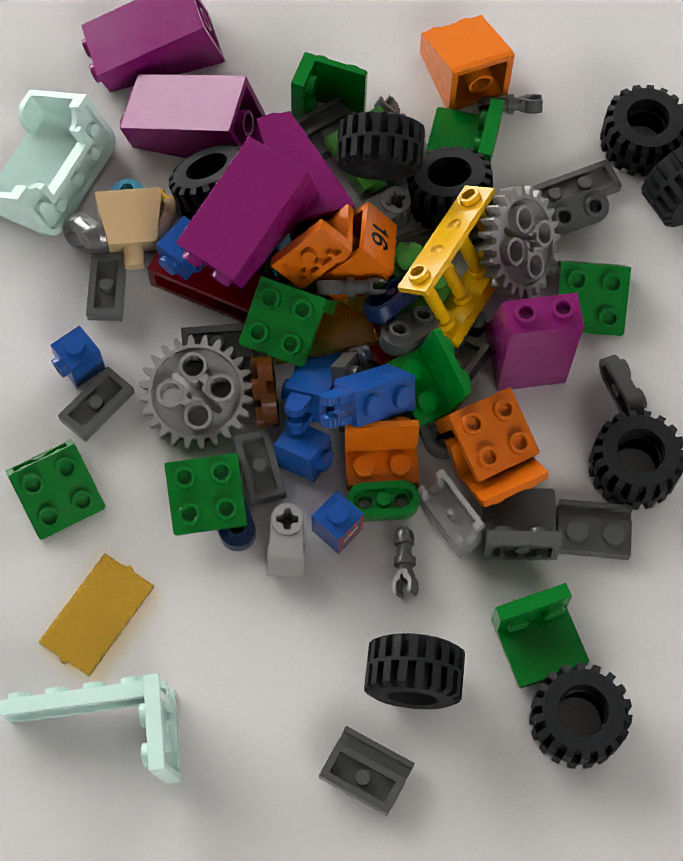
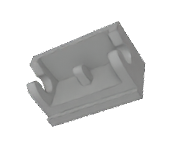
M441 469L434 474L436 483L431 488L426 489L424 485L419 487L418 494L421 498L419 504L460 559L483 543L486 527L444 469Z

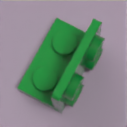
M304 52L291 81L292 115L297 120L317 109L318 102L326 104L337 97L342 99V104L348 107L350 111L355 113L365 112L368 72L356 65H347L328 59L323 55Z
M491 98L488 111L482 110L481 115L438 107L425 155H427V151L431 149L438 150L442 146H447V148L462 146V149H474L475 154L482 153L485 156V160L491 164L500 128L504 100Z
M558 260L556 272L560 275L558 295L577 293L584 322L582 333L623 336L625 332L631 267L619 264Z
M261 276L239 344L304 367L307 363L323 313L333 315L337 302Z
M440 328L432 330L418 350L386 363L415 375V409L406 413L410 420H419L420 428L455 412L472 393L470 377L463 368H460L454 356V346L451 340L443 335Z
M71 439L5 470L40 540L105 509V504L75 443Z
M237 453L164 463L172 528L175 536L238 528L247 525Z
M567 583L502 604L494 609L491 619L515 681L521 689L545 681L552 671L557 673L561 666L569 664L570 668H574L576 663H585V666L589 663L587 653L567 609L572 598Z

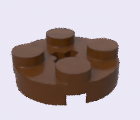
M272 355L250 357L252 378H257L251 379L253 400L256 401L257 406H261L256 407L258 428L280 425V415Z

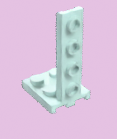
M159 673L143 675V677H125L121 679V684L106 685L105 682L100 681L88 682L83 684V689L70 691L67 687H51L45 690V694L33 696L29 692H14L8 694V699L0 700V716L5 717L11 723L139 706L140 723L143 728L146 727L147 743H142L141 746L144 767H148V771L165 784L182 782L176 691L174 689L169 690V684L166 680H160Z

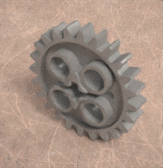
M509 186V188L500 189V195L492 196L493 205L485 206L489 216L488 218L480 219L481 223L485 226V230L478 232V236L483 239V244L478 246L477 249L484 252L485 256L481 259L480 265H487L488 267L484 277L492 278L491 288H498V294L507 295L509 299H529L531 295H539V288L547 287L545 278H553L550 267L558 265L553 257L554 253L560 252V249L555 246V241L561 238L559 234H555L554 229L559 222L552 221L551 217L555 210L554 208H547L549 199L541 198V190H533V186Z
M189 335L187 345L182 346L181 342L176 338L174 339L175 349L172 351L164 345L161 346L165 356L161 359L152 355L151 359L156 365L155 368H143L144 373L150 379L139 381V386L147 390L148 393L138 396V400L142 403H149V406L145 407L141 412L143 416L154 415L148 423L149 427L154 429L162 426L158 433L159 438L164 439L171 434L170 444L174 447L182 439L187 451H190L193 442H197L201 451H205L206 441L211 440L217 448L219 447L218 437L221 435L231 441L232 437L229 429L233 427L241 431L243 428L238 418H250V413L243 407L244 405L254 404L253 398L245 395V393L252 391L251 383L244 382V380L251 376L250 369L239 370L245 363L244 358L239 357L232 360L235 352L234 348L231 346L222 352V341L220 339L213 346H209L207 335L203 336L200 344H196L193 336ZM192 361H200L204 366L199 375L189 376L185 373L187 364ZM178 373L197 390L202 387L205 397L218 405L222 412L216 413L197 396L191 400L192 396L189 390L180 382L174 380L172 374ZM221 382L230 384L231 392L228 396L224 398L213 396L212 392L215 385ZM170 388L179 389L181 395L178 401L172 404L163 402V394L166 390ZM199 409L207 411L209 415L205 424L194 426L190 423V417L194 411Z

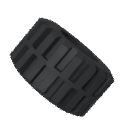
M647 84L646 88L634 85L632 91L625 88L620 91L619 96L615 95L610 105H608L601 129L600 140L602 141L600 146L602 152H607L606 159L609 162H616L615 168L620 171L623 168L627 169V174L633 176L635 172L641 173V177H647L661 160L683 146V104H678L679 98L675 94L670 96L667 94V89L661 87L660 90L654 89V85ZM645 126L652 129L657 135H643L631 127Z
M371 111L349 115L339 122L336 166L352 176L370 180L390 181L415 176L421 173L423 169L424 125L411 117L392 112Z
M221 144L203 149L185 159L174 169L173 174L169 177L168 186L183 216L189 220L193 218L242 146Z
M442 146L438 150L431 149L427 151V155H423L422 172L407 178L408 192L411 198L410 210L413 213V218L416 222H421V226L425 229L433 228L434 232L465 185L493 188V172L490 162L485 160V156L482 153L475 154L474 149H462V146H454L452 148Z
M683 146L661 160L646 177L641 187L642 195L667 227L683 225Z
M630 410L627 412L626 417L619 413L613 417L612 422L607 421L597 435L588 461L591 463L588 469L590 477H595L593 481L595 489L602 488L604 490L602 497L607 501L611 497L617 500L615 504L632 505V510H638L641 504L644 505L645 509H649L654 506L656 501L659 504L666 500L668 494H671L683 473V437L675 436L678 429L673 424L670 426L664 424L666 418L659 415L655 419L651 417L652 412L645 410L642 415H637L636 410ZM626 448L644 451L653 460L655 470L640 473L627 468L620 460L618 451Z
M397 633L375 638L369 642L364 691L367 695L380 702L403 708L441 709L458 704L462 700L465 651L448 640L430 635Z
M576 663L574 668H570L569 664L561 666L557 673L552 671L546 677L532 700L530 706L532 710L529 715V725H533L532 737L534 741L539 739L541 743L539 749L543 754L547 751L553 755L551 760L557 764L562 760L567 762L568 768L573 769L577 765H582L583 769L591 768L597 762L600 765L615 753L629 733L627 730L632 724L633 715L628 714L632 708L631 700L624 699L623 697L627 690L623 684L616 686L613 683L616 676L611 672L607 676L600 674L602 668L593 664L591 669H585V663ZM572 697L589 701L600 715V730L591 735H580L570 731L560 719L558 711L560 702Z

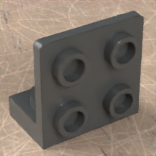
M531 488L505 498L499 504L488 507L482 506V521L486 527V534L482 543L483 559L557 560L562 548V532L556 531L555 491L553 489Z

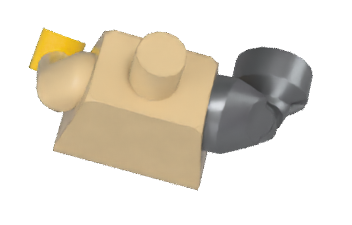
M161 187L95 191L96 206L101 223L83 212L74 213L65 220L63 225L64 237L72 247L99 252L109 250V253H123L125 269L139 270L145 268L144 251L157 250L156 244L173 227L177 219L179 207L174 197L166 195L165 189H161Z

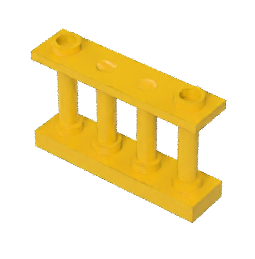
M464 186L397 286L399 292L422 295L430 310L434 313V317L440 320L439 328L443 335L447 336L454 348L457 349L496 289L490 287L492 278L484 277L485 271L488 268L487 265H480L481 259L485 256L484 252L478 251L477 253L468 236L475 224L479 231L485 230V226L481 223L480 219L488 218L485 206L489 205L492 196L496 194L494 188ZM459 249L468 265L461 278L452 263V259ZM442 275L452 291L445 304H443L434 288Z

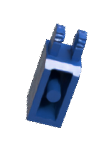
M312 345L306 365L304 367L295 365L291 378L285 379L281 390V399L285 400L284 412L287 415L285 422L286 432L292 435H301L309 427L311 421L320 423L319 416L335 410V406H321L319 394L333 389L330 366L343 352Z
M385 364L335 379L334 389L319 394L321 406H335L334 411L319 416L321 426L334 429L350 424L358 428L414 410L415 375Z

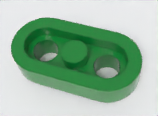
M405 480L363 482L356 484L350 489L347 500L364 513V522L402 520L412 517L417 512L420 495L418 494L417 487ZM403 498L408 504L400 507L395 504V500ZM363 500H367L372 505L367 509H363L358 504Z

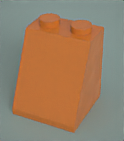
M482 15L463 18L456 23L442 27H433L421 33L420 54L446 108L459 110L478 104L481 97L494 96L498 98L508 94L515 54Z

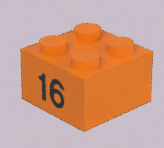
M369 201L353 212L352 253L344 262L337 263L326 271L324 276L318 281L347 280L348 276H355V280H365L371 277H380L387 280L394 272L397 225ZM348 294L329 295L344 305L355 299L348 298ZM356 294L355 298H360L364 294Z

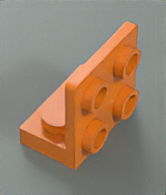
M347 204L326 221L320 219L272 256L271 267L301 290L311 282L320 280L326 271L337 263L344 262L352 253L353 208Z
M511 387L434 421L440 435L452 430L477 482L532 458L540 452Z
M399 416L391 418L389 421H377L358 428L350 424L345 425L347 491H350L356 484L363 482L396 480L411 482L419 488L417 458L419 420H410L408 417Z
M456 437L445 440L455 476L483 507L499 504L505 498L520 491L531 489L549 478L548 471L532 457L483 481L477 482Z

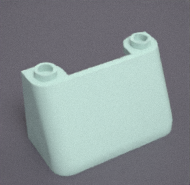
M29 90L22 100L18 111L19 121L27 131V134L0 173V216L37 233L56 236L63 231L65 220L74 214L115 148L116 139L112 128L87 95Z

